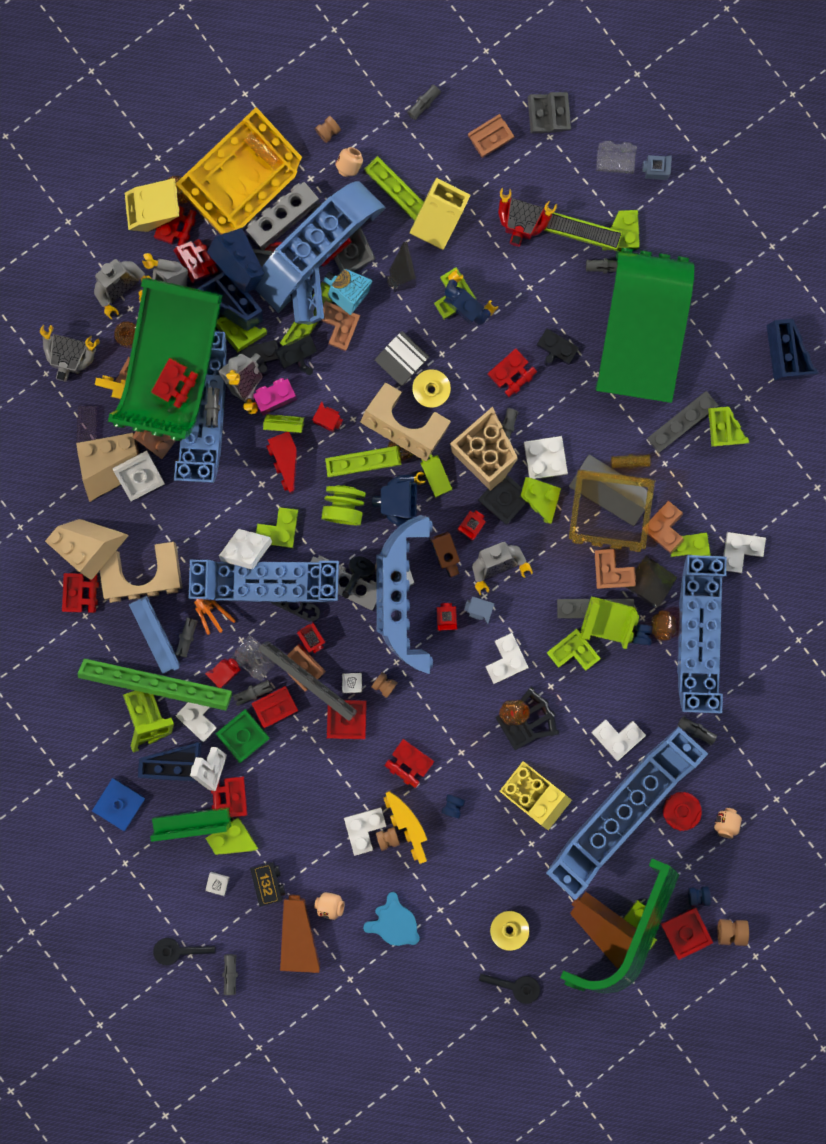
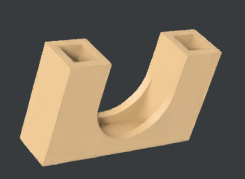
M385 382L365 410L360 423L427 461L445 434L451 421L434 412L427 424L422 428L409 429L400 425L394 419L392 409L397 404L402 392Z
M169 542L155 545L157 558L156 575L149 583L141 586L132 585L124 578L120 552L115 551L100 569L104 599L114 603L120 602L121 598L128 597L129 600L139 599L140 595L147 594L148 597L159 596V592L166 591L167 594L178 593V589L183 587L176 543Z

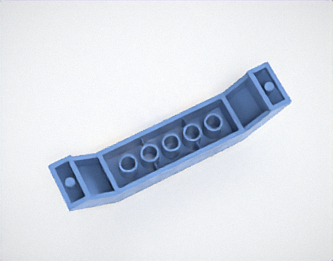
M680 727L676 728L637 764L568 840L546 874L576 900L589 886V883L603 864L671 789L690 771L696 768L708 753Z

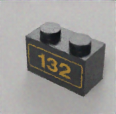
M273 861L251 867L250 870L259 907L282 901L286 893L284 885L279 882L278 877L281 876L279 865H275Z

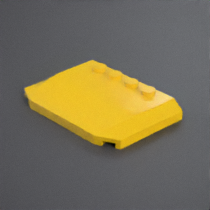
M255 107L194 167L176 182V187L222 235L243 228L293 180L302 156L262 112Z

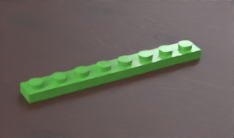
M89 659L83 660L78 671V678L226 711L232 697V691Z

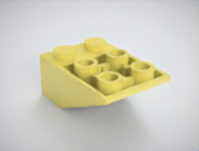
M436 178L411 228L410 234L444 250L470 198V194Z
M175 179L135 187L125 192L128 230L149 232L179 217Z
M524 761L499 791L547 830L552 827L572 801Z

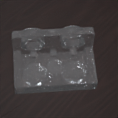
M611 141L599 143L596 171L633 174L637 146H633L632 143L614 144Z
M249 635L236 649L232 658L236 660L240 667L246 669L253 678L262 681L276 663L258 650L261 644Z

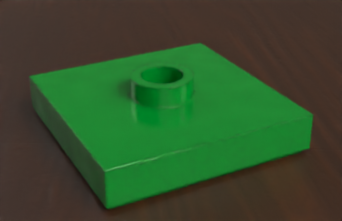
M247 709L243 710L215 733L239 763L270 739Z

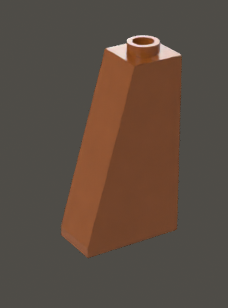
M585 891L582 897H578L571 904L574 908L570 914L613 965L619 969L624 962L637 928Z
M289 895V898L284 899L280 971L319 973L320 963L305 899H301L300 895Z

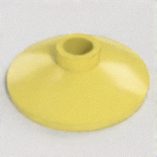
M426 370L415 378L412 390L418 403L425 407L434 408L446 402L450 395L451 387L448 378L442 372ZM434 387L435 392H428V388Z
M514 911L500 913L491 924L490 933L492 940L501 949L508 951L519 949L526 943L529 937V925L526 919ZM508 926L513 928L512 933L506 932Z

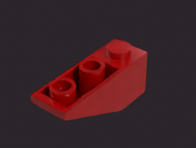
M285 432L268 439L269 445L266 447L270 456H275L277 462L273 464L277 473H282L284 480L281 483L284 490H289V493L293 494L295 489L297 449L290 432Z

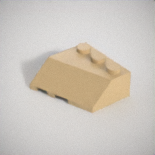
M493 407L450 443L452 453L490 491L507 476L518 459Z
M134 433L76 443L82 480L89 502L121 485L113 468L140 454L138 442L132 437Z
M78 519L57 526L45 542L76 570L92 580L129 535Z

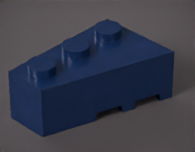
M239 228L214 238L207 251L209 256L242 294L256 289L264 275V271L243 229Z
M224 272L197 288L198 290L222 295L219 314L242 329L248 331L262 322L263 310L248 292L242 294Z
M793 319L774 320L766 325L774 381L811 378L818 374L817 369H814L810 360L809 352L805 350L802 343L803 339Z
M202 742L139 758L138 778L196 781L190 774L196 757H201Z

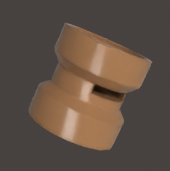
M331 116L325 119L324 124H319L315 127L317 134L325 143L331 140L333 134L337 135L341 131L339 125Z
M381 672L371 687L375 690H380L382 695L387 698L397 685V682L393 679H387V675Z
M395 827L389 828L386 832H376L381 851L387 850L389 846H400Z

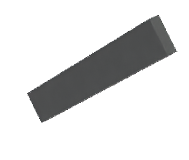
M266 641L261 644L258 649L260 652L348 721L354 718L357 714L356 709L272 643Z

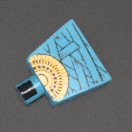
M343 269L338 277L328 272L323 280L330 285L328 297L349 315L355 311L369 293L372 280L347 269Z

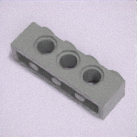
M305 182L301 185L299 183L291 189L290 194L280 197L272 209L270 207L262 213L261 218L255 219L248 224L246 232L260 250H265L267 246L312 211L311 209L320 204L319 198ZM294 200L301 201L298 207L291 205ZM279 212L287 213L283 219H279L277 214ZM265 224L272 225L269 231L262 229Z
M319 555L318 558L313 556L311 562L329 560ZM339 565V579L347 577L350 581L353 573L351 575L345 572L346 568ZM360 578L347 599L373 611L376 606V582L370 580L367 583L362 580L363 578ZM338 579V595L342 596L345 587H340ZM359 585H364L367 588V592L363 596H359L356 593V588Z

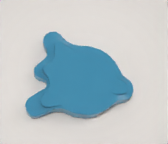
M390 892L387 895L385 905L376 908L375 913L379 916V919L368 921L363 927L366 933H376L384 941L394 946L404 944L415 945L419 942L420 938L417 933V923L413 913L400 904L398 895L395 892Z

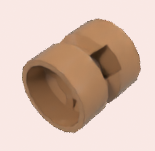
M719 919L717 928L718 944L731 945L734 942L736 946H747L749 941L748 921L736 920L732 923L728 919Z

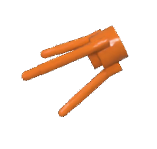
M197 599L194 602L197 607L195 610L200 616L207 635H210V630L203 613L209 616L220 633L223 632L211 613L213 606L233 623L236 622L215 600Z

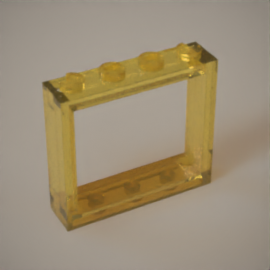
M578 469L569 539L572 540V543L584 544V541L591 542L592 546L603 547V544H609L610 548L622 549V546L630 547V551L641 552V549L646 548L655 479ZM583 479L648 487L640 542L575 533Z

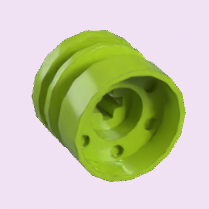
M326 486V492L334 494V496H325L324 499L332 502V506H323L321 519L333 523L360 526L363 513L355 510V506H364V502L356 500V498H365L366 492L349 486Z

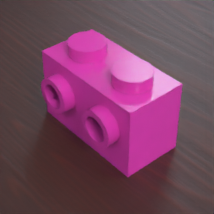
M281 378L273 382V386L268 388L266 386L261 387L253 394L262 415L297 400L288 379L284 380Z

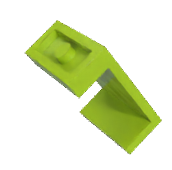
M591 597L581 627V636L587 640H590L592 635L620 642L622 647L627 649L628 643H631L634 633L632 630L638 624L639 615L635 607Z

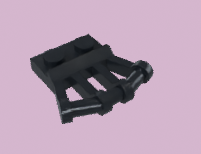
M532 686L526 691L517 705L495 717L514 751L536 738L559 735V730L556 728L555 712L549 708L548 700L536 693ZM530 697L538 704L526 710V715H524V712L522 713L517 707L521 708ZM541 708L545 715L528 724L525 717ZM548 720L549 731L533 733L532 729Z

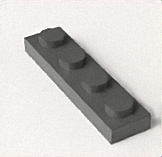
M707 391L650 435L647 440L657 453H660L709 414L708 408H716L718 404Z
M557 599V619H584L590 599ZM604 599L634 607V599Z

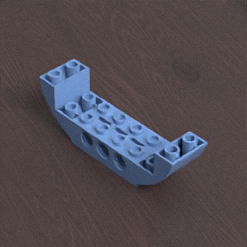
M360 181L346 185L323 202L275 249L274 253L262 266L264 275L255 290L279 313L292 300L290 295L369 218L373 221L386 207Z
M215 331L199 413L191 434L186 439L180 441L179 461H175L174 481L214 483L221 456L226 383L218 372L226 365L225 332ZM210 387L213 390L212 395H214V388L220 389L218 402L220 411H218L217 428H213V420H211V428L205 426L207 388Z
M419 515L400 525L389 536L380 555H376L377 632L382 635L390 650L401 660L419 671L430 674V668L433 667L432 657L422 649L409 650L410 640L407 638V630L410 629V621L407 619V611L410 609V602L407 599V591L410 589L407 572H409L410 565L409 560H406V552H409V541H406V537H430V532H432L433 528L429 517ZM395 571V577L391 579V574ZM395 591V592H396L395 596H394L393 598H391L392 592ZM396 611L395 616L391 618V613Z
M687 555L685 560L679 599L677 666L679 698L683 712L722 713L723 694H719L722 577L726 576L727 557Z
M190 560L189 599L240 602L338 601L339 561L258 562L252 570L227 562Z

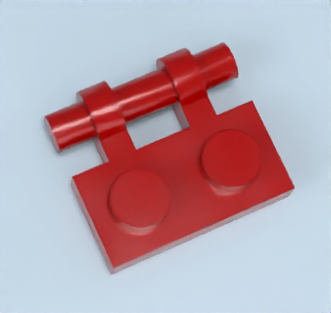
M179 206V217L157 227L154 238L172 245L174 239L177 238L179 239L177 246L189 242V233L192 226L195 225L197 212L190 210L188 216H184L185 208ZM180 223H185L182 232H178Z
M200 239L194 242L195 246L191 241L174 249L182 266L188 270V276L192 283L208 277L210 272L212 275L219 273L216 262L209 256L207 246L203 245Z
M515 348L487 375L499 388L506 384L509 388L504 393L510 397L514 393L517 394L520 391V387L526 382L529 383L537 371L534 367H531L528 371L524 369L528 361ZM519 373L521 377L514 383L511 378Z
M169 358L151 393L167 402L174 396L177 399L173 405L181 408L183 402L186 403L188 399L187 395L191 387L194 388L198 374L191 371L189 376L184 375L187 367ZM182 381L185 384L179 392L176 388L179 382Z
M64 573L62 612H83V605H88V613H96V605H98L96 593L97 588H99L97 574L92 580L89 579V582H84L83 574ZM84 588H89V599H83Z
M403 739L392 754L398 759L394 764L388 759L384 766L390 770V773L402 778L404 783L416 788L419 781L414 776L418 773L424 777L434 761ZM402 763L412 769L409 774L400 768Z
M244 776L225 778V786H220L218 782L216 791L210 790L211 794L213 793L214 805H212V809L228 807L230 817L248 815ZM220 793H226V804H221Z

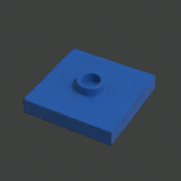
M112 778L92 812L119 829L126 831L146 798L115 778Z

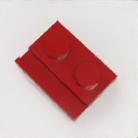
M286 686L251 703L263 728L299 711Z

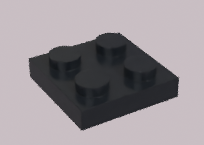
M508 475L491 491L487 489L478 499L484 507L505 525L527 503L521 497L522 487Z

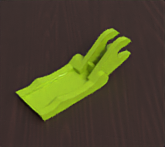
M431 454L429 456L430 459L427 461L421 459L422 462L420 464L435 498L453 491L439 456L433 457Z

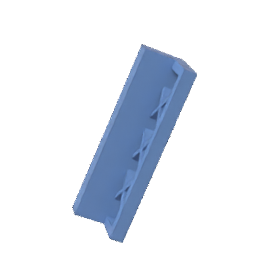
M319 267L313 272L311 280L309 276L292 293L295 323L311 325L324 319ZM313 288H314L315 294H314V296H313V298H312V294H311V293H312V290H313ZM315 307H316V311H317V315H316V316H314V313H313Z
M145 596L129 603L161 672L165 673L171 669H179L180 663L148 597Z

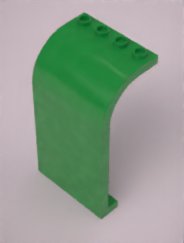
M622 248L621 251H616L617 268L595 389L600 392L672 403L692 297L694 263L689 262V258L678 256V259L675 260L670 259V255L659 253V257L651 256L652 252L640 250V254L632 253L633 249Z
M143 278L141 283L143 291L126 382L121 400L116 410L109 414L108 422H112L113 426L125 428V426L133 427L132 430L137 432L147 430L151 431V434L162 437L164 434L171 436L173 440L182 441V439H186L191 434L199 413L222 295L155 279ZM169 358L187 367L184 375L189 376L191 371L198 374L195 380L196 384L194 388L191 387L187 395L188 399L186 403L183 402L181 408L173 405L177 399L174 396L167 402L151 393ZM180 381L176 390L180 392L185 383Z
M651 859L649 866L658 874V877L620 969L611 977L601 981H589L563 971L560 978L565 980V985L584 992L588 989L598 993H615L627 988L637 979L679 877V874L671 866Z

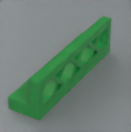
M229 808L153 817L154 833L150 838L151 842L227 832L232 826Z

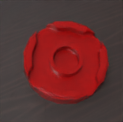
M677 792L670 795L665 801L663 816L666 823L672 828L685 831L694 828L700 822L702 809L699 800L692 794Z

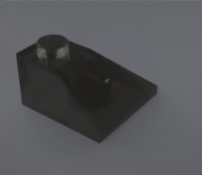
M403 242L389 269L390 276H387L389 288L393 287L394 292L416 287V276L407 242Z
M645 555L635 570L636 586L625 588L652 607L658 608L672 588L677 576Z

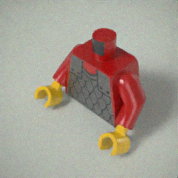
M501 188L500 197L502 199H500L498 210L501 225L506 228V233L512 234L510 244L520 247L523 238L530 240L532 236L539 235L547 228L552 217L551 213L557 209V204L554 206V209H550L548 207L550 201H548L543 208L510 198L511 189H509L508 195H503V188Z

